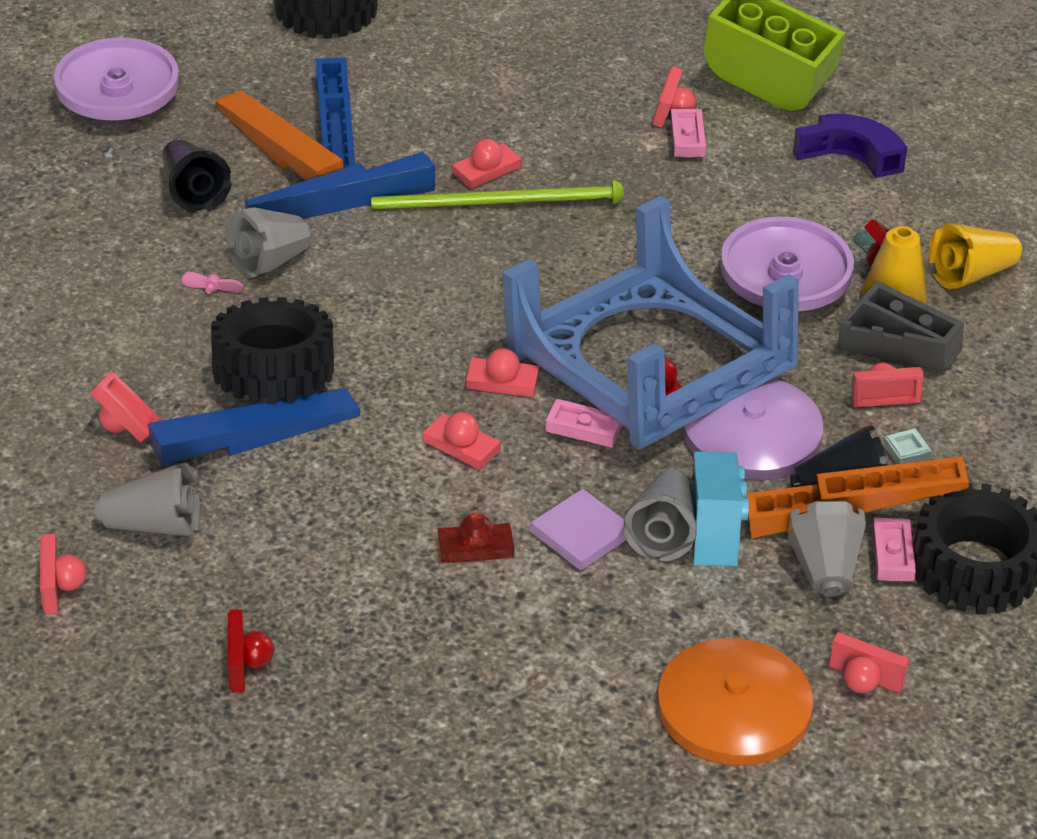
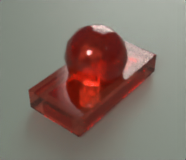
M474 512L466 515L460 521L458 527L437 528L441 563L514 558L515 548L510 523L492 524L490 518L484 514Z

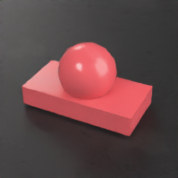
M674 66L670 68L652 119V125L663 128L668 112L670 111L671 113V109L696 108V96L693 91L687 87H677L682 69Z
M490 138L481 139L474 145L471 157L452 164V174L469 189H473L521 168L522 158L504 143L499 144Z
M506 348L496 349L487 359L471 358L466 378V389L534 397L539 377V365L520 363L518 356L513 351Z
M882 362L874 364L868 371L853 372L851 403L854 408L921 403L923 371L921 367L896 369L891 364Z
M113 371L104 376L90 392L102 405L98 413L99 422L109 432L120 433L127 429L141 443L149 436L148 423L162 420Z
M458 412L451 416L443 413L423 432V442L478 470H481L501 451V442L480 432L477 419L470 413Z
M45 534L40 537V592L42 607L45 615L59 614V589L70 592L79 588L85 582L87 569L83 560L77 556L66 554L58 557L55 534Z
M838 632L832 643L829 667L842 671L846 685L855 693L872 692L878 685L901 693L905 686L910 659Z

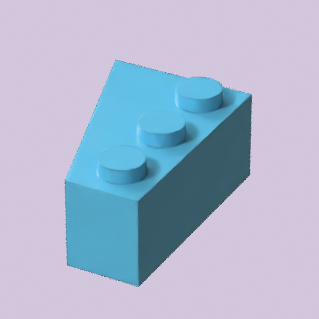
M694 451L692 500L696 517L695 521L697 523L693 555L694 565L738 567L741 520H748L749 499L746 498L745 467L738 466L737 453Z

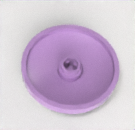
M107 38L83 44L67 53L55 68L54 84L58 99L71 111L88 118L115 121L138 118L166 105L177 92L179 74L175 59L164 48L135 38Z
M780 216L757 219L734 230L724 242L720 264L722 275L729 287L742 298L763 307V287L788 274L794 276L799 280L798 311H807L826 306L839 299L847 291L852 281L854 258L847 243L829 228L806 219Z
M773 378L683 426L682 432L685 443L693 455L694 451L737 453L738 466L745 467V480H772L794 474L795 465L818 453L822 442L823 420L818 407L809 396L795 386Z

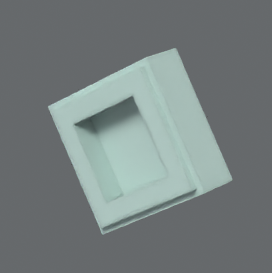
M916 428L884 436L883 446L896 464L926 461L931 458L932 451Z

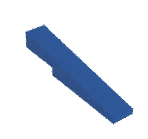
M346 58L316 59L321 145L343 160L344 169L355 165Z
M423 151L368 170L359 163L246 200L245 209L255 207L296 215L306 219L370 205L371 197L416 195L435 190V164Z
M347 388L315 393L306 398L298 396L296 401L291 402L281 399L277 400V403L264 402L148 423L149 442L162 466L224 447L229 455L232 456L360 416V408Z

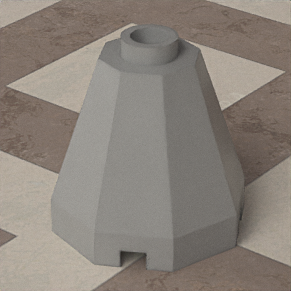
M253 207L238 211L239 213H234L229 217L226 241L228 247L234 246L236 255L231 256L232 263L246 279L259 277L273 271L307 249L311 240V229L300 216Z
M846 501L813 502L807 505L806 513L800 515L799 509L792 511L787 525L789 542L812 589L824 596H838L850 587L866 526L865 512L859 508L857 513L853 512L852 504Z

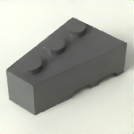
M876 281L840 322L839 350L945 371L962 351L964 323Z

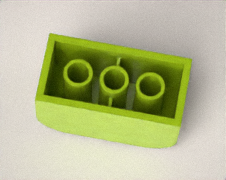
M723 0L709 15L704 43V56L709 67L721 79L779 108L797 111L806 107L838 68L846 32L779 0Z

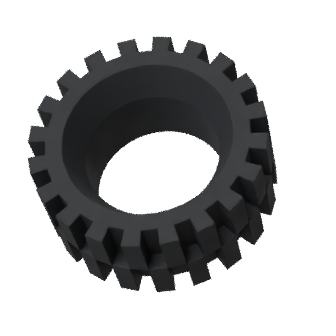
M274 0L276 17L279 21L283 20V26L287 29L294 27V33L300 35L306 31L308 32V37L316 38L317 34H324V39L332 38V34L336 33L340 37L348 36L349 30L357 33L361 31V25L367 27L371 24V18L375 19L378 10L377 0Z
M268 297L259 298L258 303H252L250 300L242 301L240 308L232 305L226 308L227 314L220 312L216 316V321H212L211 348L214 381L217 385L221 384V390L225 393L233 390V397L241 399L246 395L249 396L250 402L256 403L259 402L260 398L268 399V403H277L278 398H285L287 402L296 401V395L301 394L306 398L313 395V389L321 391L325 388V382L330 383L333 378L332 319H328V313L324 310L319 312V307L314 304L304 306V301L295 299L291 303L287 302L286 297H277V301H269Z
M969 483V488L946 493L943 494V497L941 495L930 497L929 504H923L920 516L918 515L913 543L916 569L915 579L917 582L924 581L923 590L929 596L938 592V602L945 606L951 600L957 603L956 610L966 612L967 606L976 607V614H986L987 608L993 607L997 614L1006 612L1007 603L1016 608L1022 605L1023 597L1029 599L1034 594V589L1037 587V509L1033 507L1027 510L1028 501L1022 496L1013 500L1010 498L1011 491L1005 488H1001L1000 493L991 491L992 485L982 484L981 490H975L972 483ZM963 541L982 542L997 548L1008 559L998 562L976 561L955 553L949 546Z

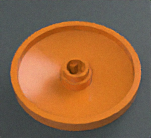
M720 638L690 646L669 662L659 681L657 708L666 731L687 751L715 763L746 766L777 759L799 744L810 726L813 710V693L804 672L784 653L766 644L752 640Z

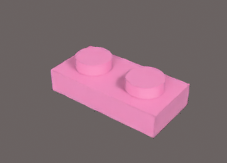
M671 109L670 122L674 157H705L706 141L702 109Z
M560 399L555 400L545 423L546 432L611 448L622 427V424L601 409Z
M874 517L872 534L877 580L914 582L916 569L910 519Z

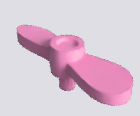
M186 272L181 278V282L186 287L205 288L207 294H211L217 289L230 293H239L244 288L241 282L232 279H220L216 274H210L206 277L195 272Z

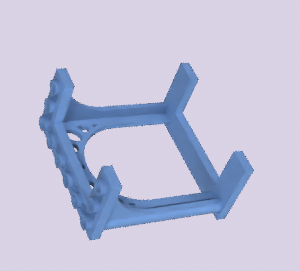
M662 195L636 207V265L541 311L538 264L529 259L502 272L507 348L518 356L519 361L526 357L629 429L630 444L638 450L798 365L799 280L788 274L763 287V323L711 291L691 272L672 238L670 200ZM655 293L653 297L645 299V297ZM662 308L679 311L695 317L748 353L666 396L664 349L656 343L627 357L628 392L590 366L582 356L580 344L586 332L597 322L608 316L632 309Z

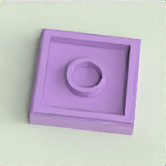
M581 489L530 523L531 533L580 571L627 540L624 535V519L584 489Z

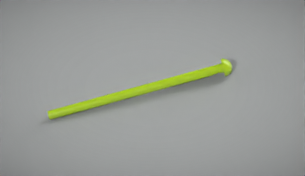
M611 180V186L379 196L371 197L372 210L599 198H610L612 204H617L624 197V187L619 181Z

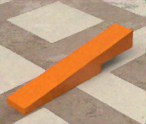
M240 90L215 100L216 107L282 169L290 166L305 181L343 169V160L244 91Z
M963 456L817 474L818 484L747 493L751 539L788 531L787 525L790 513L799 509L800 515L806 513L807 505L813 502L846 501L852 504L853 512L857 513L858 508L864 512H869L969 488V480Z

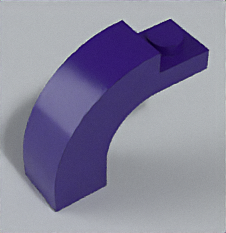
M851 114L819 115L818 124L795 129L793 155L797 160L827 154L852 156L862 161L874 177L878 178L904 172L908 147L893 130L875 120Z

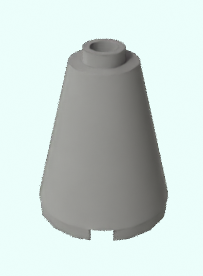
M180 463L101 493L100 500L95 501L96 518L99 522H103L106 528L186 537L196 535L194 531L199 530L201 515L199 493L193 494L190 483L196 482L195 475L187 463Z
M673 469L660 472L627 510L624 519V535L628 544L638 554L644 557L647 554L659 557L658 561H669L680 558L691 549L697 535V523L695 521L696 517L688 478L680 471Z

